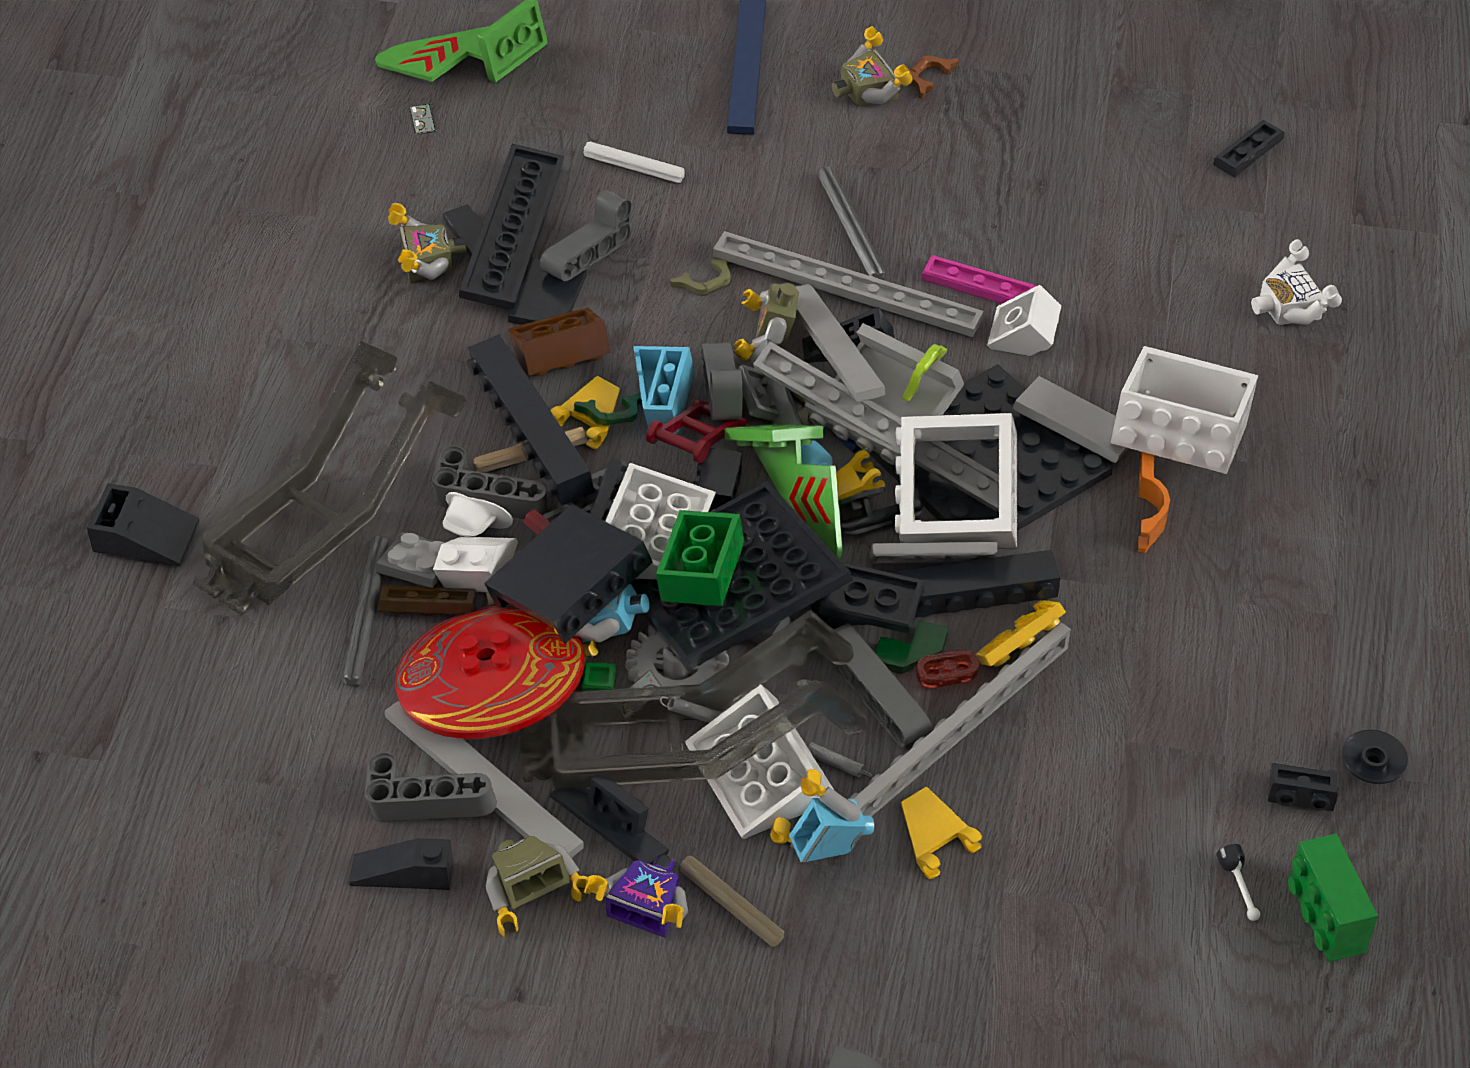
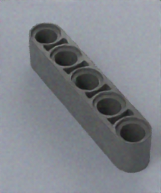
M846 623L819 637V645L825 657L899 746L905 747L932 732L931 722L926 713L853 626Z

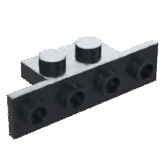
M601 772L591 778L590 789L572 777L550 794L553 800L633 861L640 860L652 865L657 855H667L669 852L667 847L645 832L649 808Z

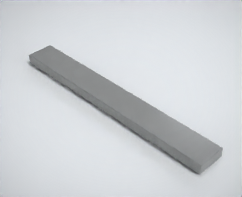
M809 283L797 286L799 298L796 316L855 400L861 402L885 395V386L812 285Z
M399 700L385 710V718L450 774L482 773L487 775L491 780L497 800L496 808L493 811L524 838L535 836L544 843L561 845L567 850L571 858L584 848L583 841L465 740L438 735L420 727L406 715Z

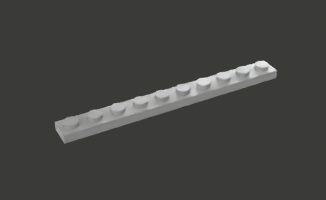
M726 231L723 232L713 248V257L802 285L810 283L815 289L876 308L879 307L889 312L970 337L974 336L983 320L984 311Z
M772 342L767 344L754 362V369L835 417L900 449V445L896 443V428L901 427V418L871 400L857 402L844 384ZM941 441L916 442L915 464L999 513L998 474Z
M1061 622L1054 629L1045 631L1034 646L1025 648L1015 662L1011 665H1005L995 679L990 683H984L979 688L975 696L969 701L964 700L961 702L955 713L947 719H941L929 735L920 737L914 743L912 749L904 756L899 755L896 757L890 768L883 774L875 775L864 790L860 793H854L849 799L857 802L862 815H870L872 817L1068 649L1071 629Z

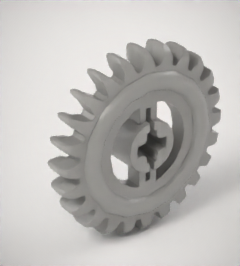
M651 625L648 626V637L643 632H639L638 641L632 640L631 649H628L626 653L625 668L628 671V679L635 683L647 671L651 670L663 687L653 696V701L659 702L660 698L664 696L667 697L662 698L665 700V705H668L672 697L687 700L691 703H696V697L702 700L706 699L707 692L715 693L717 685L719 686L724 683V676L728 673L727 664L729 663V656L726 654V651L709 659L702 665L687 671ZM656 669H663L668 678L663 677Z

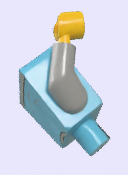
M629 584L575 636L580 637L583 643L590 641L599 643L612 636L627 633L631 629L635 614L648 612L649 599L647 595H637L631 584Z
M815 769L808 770L807 779L802 777L801 791L804 795H818L820 798L812 799L791 832L790 821L778 817L774 820L770 834L772 841L775 843L783 844L787 841L790 842V847L796 850L800 862L847 854L853 849L861 835H871L874 831L873 818L870 815H862L855 800L844 798L829 786L824 788L821 785V774Z

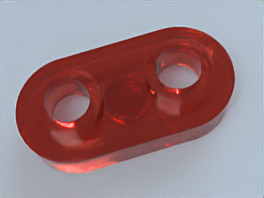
M968 650L928 655L919 660L916 677L922 685L930 688L968 682L977 676L979 660L973 652Z

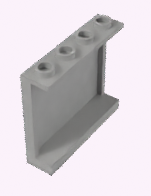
M864 323L857 331L861 341L857 349L885 386V395L869 400L900 418L942 416L964 385L958 369L935 359L926 373L923 374L919 384L920 388L915 392L911 400L907 402L902 399V396L907 389L916 365L925 353ZM837 374L834 379L844 384ZM808 402L804 405L810 415L809 420L814 425L823 426V428L826 426L832 429L833 433L843 440L849 438L855 441L861 449L869 453L871 451L879 453L881 458L889 464L895 465L896 456H901L900 449L835 417L817 405L814 406Z

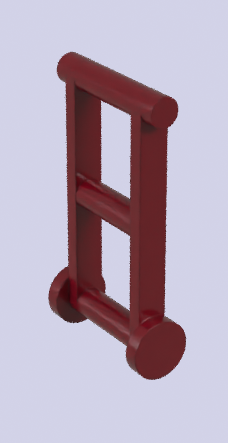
M696 398L690 408L667 423L663 424L658 420H654L647 431L646 441L655 444L659 440L694 454L693 460L701 464L706 459L710 447L725 437L724 428L746 427L748 419L742 417L739 420H721L725 423L718 428L695 420V418L701 414L711 416L709 404ZM683 427L704 437L694 442L676 435L674 432Z

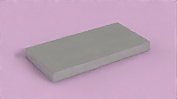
M1040 376L1016 399L1012 408L1114 463H1117L1129 449L1111 444L1116 419L1115 415Z
M997 542L873 543L869 556L871 564L948 563L994 558L998 552Z

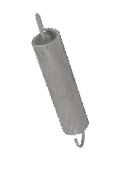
M675 697L669 700L668 706L664 705L668 707L669 711L710 723L723 713Z
M810 743L808 749L814 759L858 778L862 774L873 777L871 773L863 770V764L857 763L836 752L834 753L816 743Z

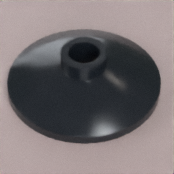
M1362 730L1352 734L1345 741L1342 749L1343 763L1348 771L1358 779L1372 784H1386L1397 780L1405 772L1408 763L1407 752L1401 742L1394 736L1379 730Z

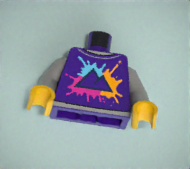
M657 855L652 865L640 860L634 861L629 868H624L608 878L591 875L588 877L584 893H595V899L598 901H602L603 897L606 896V914L608 917L664 938L667 935L670 922L676 923V927L681 928L682 920L688 914L685 891L679 887V876L671 872L675 863L667 855Z

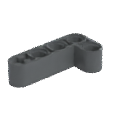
M603 190L595 201L594 220L548 248L541 257L540 268L563 281H568L624 245L631 234V201L609 190Z
M731 343L701 344V363L711 420L742 419V374L740 369H735Z
M451 445L441 451L432 474L434 500L438 505L449 507L446 495L449 492H456L467 497L497 504L510 513L512 518L524 519L527 513L532 510L538 511L541 515L548 512L547 491L545 485L541 482L468 470L465 449L457 445Z
M390 752L377 753L369 760L365 783V797L373 817L378 821L477 817L488 815L496 808L497 800L491 780L485 774L468 773L403 777L396 757Z

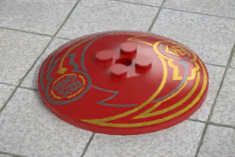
M508 604L505 608H500L497 605L474 609L472 613L458 614L440 622L421 635L411 645L398 666L395 681L396 693L406 715L425 730L438 735L460 739L496 737L531 726L559 708L574 692L581 679L584 669V652L578 636L574 635L564 644L553 627L512 604ZM491 657L489 660L482 661L484 658Z

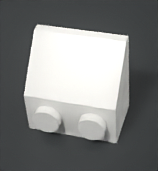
M1038 285L997 306L987 346L993 350L1028 356L1049 349L1054 342L1061 305L1041 285Z
M456 538L441 544L433 571L444 588L476 589V592H488L484 583L513 558L518 541L516 538Z

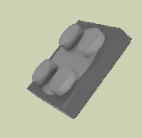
M401 532L376 563V572L433 588L439 580L433 568L441 544L444 542L423 538L413 533Z

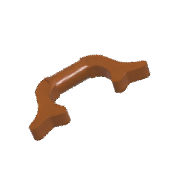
M930 55L921 57V60L909 69V73L912 75L911 83L918 89L919 98H924L926 92L931 91L933 88L932 82L925 81L919 77L926 68L937 67L948 75L950 74V69L958 66L959 60L957 58L942 59Z

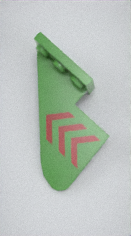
M525 0L491 26L396 45L379 53L375 60L380 68L433 82L469 55L484 61L488 80L496 83L547 45L548 41L538 0Z
M772 424L724 428L725 440H736L737 446L752 445L779 494L807 525L815 530L818 537L840 560L842 556V538L835 465L802 464L801 445L812 444V439L823 438V426Z

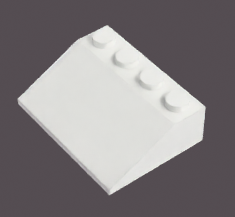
M633 463L629 464L606 522L643 540L653 563L636 579H657L656 572L679 510L709 512L716 492Z
M759 685L685 741L743 839L772 828L774 820L778 817L789 821L803 815L812 799L820 798L818 795H804L801 791L802 777L807 779L809 769H815L820 772L822 777L821 785L824 788L829 786L833 789L777 698L762 685Z

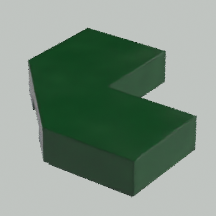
M919 620L911 643L881 636L875 654L890 671L901 674L913 670L915 665L927 660L931 662L941 658L948 637L949 627Z

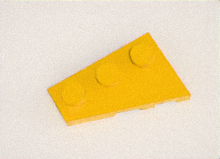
M1039 600L1033 605L1036 612L1020 616L1014 621L1016 628L1013 631L1009 629L1000 633L975 654L981 664L987 666L994 665V667L1002 665L1010 659L1009 653L1018 647L1023 649L1035 641L1034 635L1041 630L1048 631L1060 623L1059 617L1066 613L1060 602Z

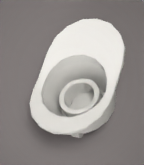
M449 492L446 495V501L449 505L443 520V527L446 530L464 537H476L488 527L503 529L512 525L513 518L510 513L497 504L467 497L456 492Z

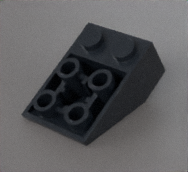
M108 483L87 526V531L93 552L180 566L200 520L198 517L138 488Z

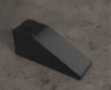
M879 307L839 323L856 347L861 342L857 331L863 323L895 338L893 326ZM811 336L802 339L804 360L807 363L828 361Z
M416 838L354 854L349 881L350 886L450 890L453 869L451 840Z

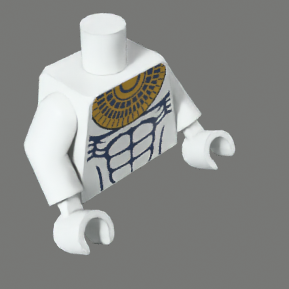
M1297 239L1292 241L1289 246L1292 254L1288 258L1285 256L1264 279L1260 296L1253 298L1251 304L1255 314L1269 312L1274 321L1279 325L1291 323L1308 325L1314 320L1321 319L1322 314L1327 311L1326 307H1338L1342 302V298L1334 285L1325 287L1321 293L1301 264H1294L1296 261L1306 260L1309 256L1307 247L1304 246L1301 249L1302 243Z

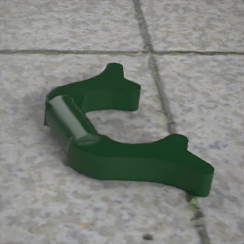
M641 393L633 396H622L621 404L627 408L626 411L600 412L595 406V400L575 402L574 411L588 415L597 424L603 426L626 422L631 423L637 418V406L642 403Z

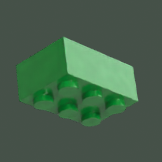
M679 510L656 572L661 601L714 606L723 605L744 544L740 514Z
M1337 833L1299 842L1296 855L1292 860L1293 866L1287 882L1291 894L1296 895L1301 904V914L1304 921L1310 923L1314 931V940L1317 948L1320 951L1323 950L1328 962L1366 953L1378 915Z

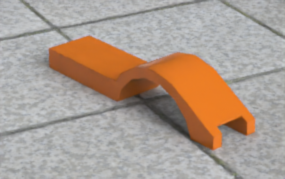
M1139 451L1138 497L1148 500L1159 512L1151 518L1141 520L1138 552L1146 553L1165 529L1170 497L1167 488L1160 480L1154 477V455Z

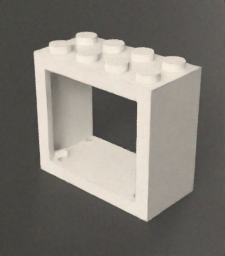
M1144 346L1121 391L1111 444L1227 474L1247 425L1258 375Z
M1012 413L901 417V427L896 428V443L900 445L901 456H896V473L900 474L901 485H896L895 488L896 503L899 504L900 515H895L896 533H899L900 542H997V549L1017 548V431ZM999 439V518H994V520L927 522L915 520L914 483L915 444L917 441Z

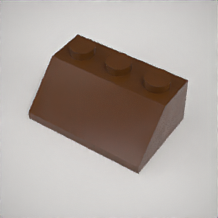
M588 307L507 329L520 366L528 375L535 377L547 374L550 369L574 367L576 362L583 360L588 362L602 359V355L611 353L605 322Z

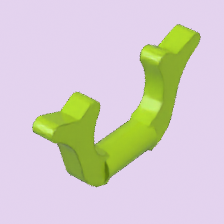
M933 344L916 365L907 389L902 396L903 400L907 402L911 400L915 392L920 388L919 384L923 374L926 373L935 359L940 360L947 352L945 347Z

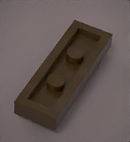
M383 586L379 598V611H387L391 614H402L404 612H417L422 615L447 613L453 616L468 614L474 610L476 589Z

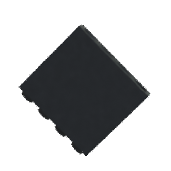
M571 504L484 584L495 605L500 608H505L509 603L555 628L561 641L566 644L645 571L653 561L643 540Z

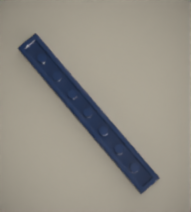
M740 0L727 133L754 134L766 0Z

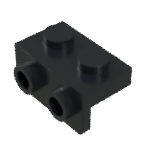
M1272 763L1268 802L1279 803L1284 806L1293 805L1312 808L1317 811H1334L1339 791L1337 787V772Z

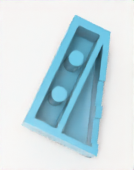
M633 346L642 405L648 429L654 420L665 424L684 412L695 374L689 347Z

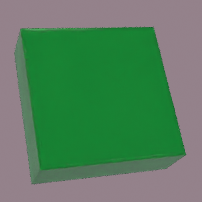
M585 662L582 694L613 696L617 664Z

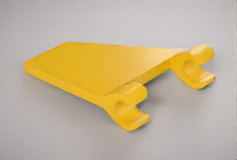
M596 376L564 404L555 406L550 411L561 427L570 415L591 426L586 433V436L590 438L586 445L592 449H597L606 438L610 425L603 426L597 424L588 415L574 411V403L595 400V406L600 412L613 413L620 388Z
M861 450L857 452L848 464L836 472L838 501L865 490L869 491L885 487L883 480H879L876 483L872 482L875 477L881 475L879 469L874 468L871 461L861 464L864 458L870 456L868 451ZM856 472L866 473L861 481Z
M927 786L901 802L916 862L928 879H933L940 875V870L937 868L940 866V860L931 853L956 837L960 839L963 846L970 853L981 849V844L978 842L982 839L981 833L977 829L966 825Z

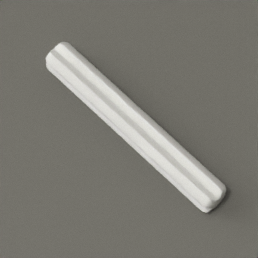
M591 141L587 142L584 147V156L675 183H681L684 179L685 170L679 166Z

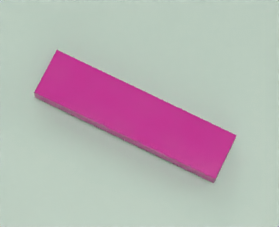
M931 255L922 272V280L1002 304L1036 287L1033 284Z

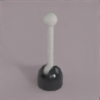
M1227 845L1218 850L1216 853L1217 859L1224 870L1234 872L1248 908L1247 917L1251 921H1256L1260 918V911L1254 907L1240 872L1245 864V854L1241 845Z

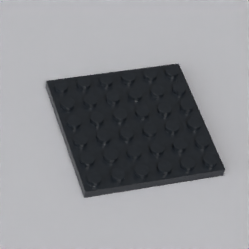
M997 364L965 382L943 415L1012 413L1017 431L1018 531L1111 476L1113 466L1099 454L1012 409L1016 399L1026 389ZM999 439L941 441L999 475ZM871 451L869 455L900 483L899 476L894 474L896 472V463L895 465L889 464L881 458L879 453ZM915 464V481L923 506L939 521L994 520V518H999L997 511Z
M768 481L711 511L740 514L744 544L722 606L661 601L657 579H635L630 583L637 595H647L649 610L643 613V615L687 671L702 665L709 659L729 650L740 642L784 620L791 614L853 581L849 569Z

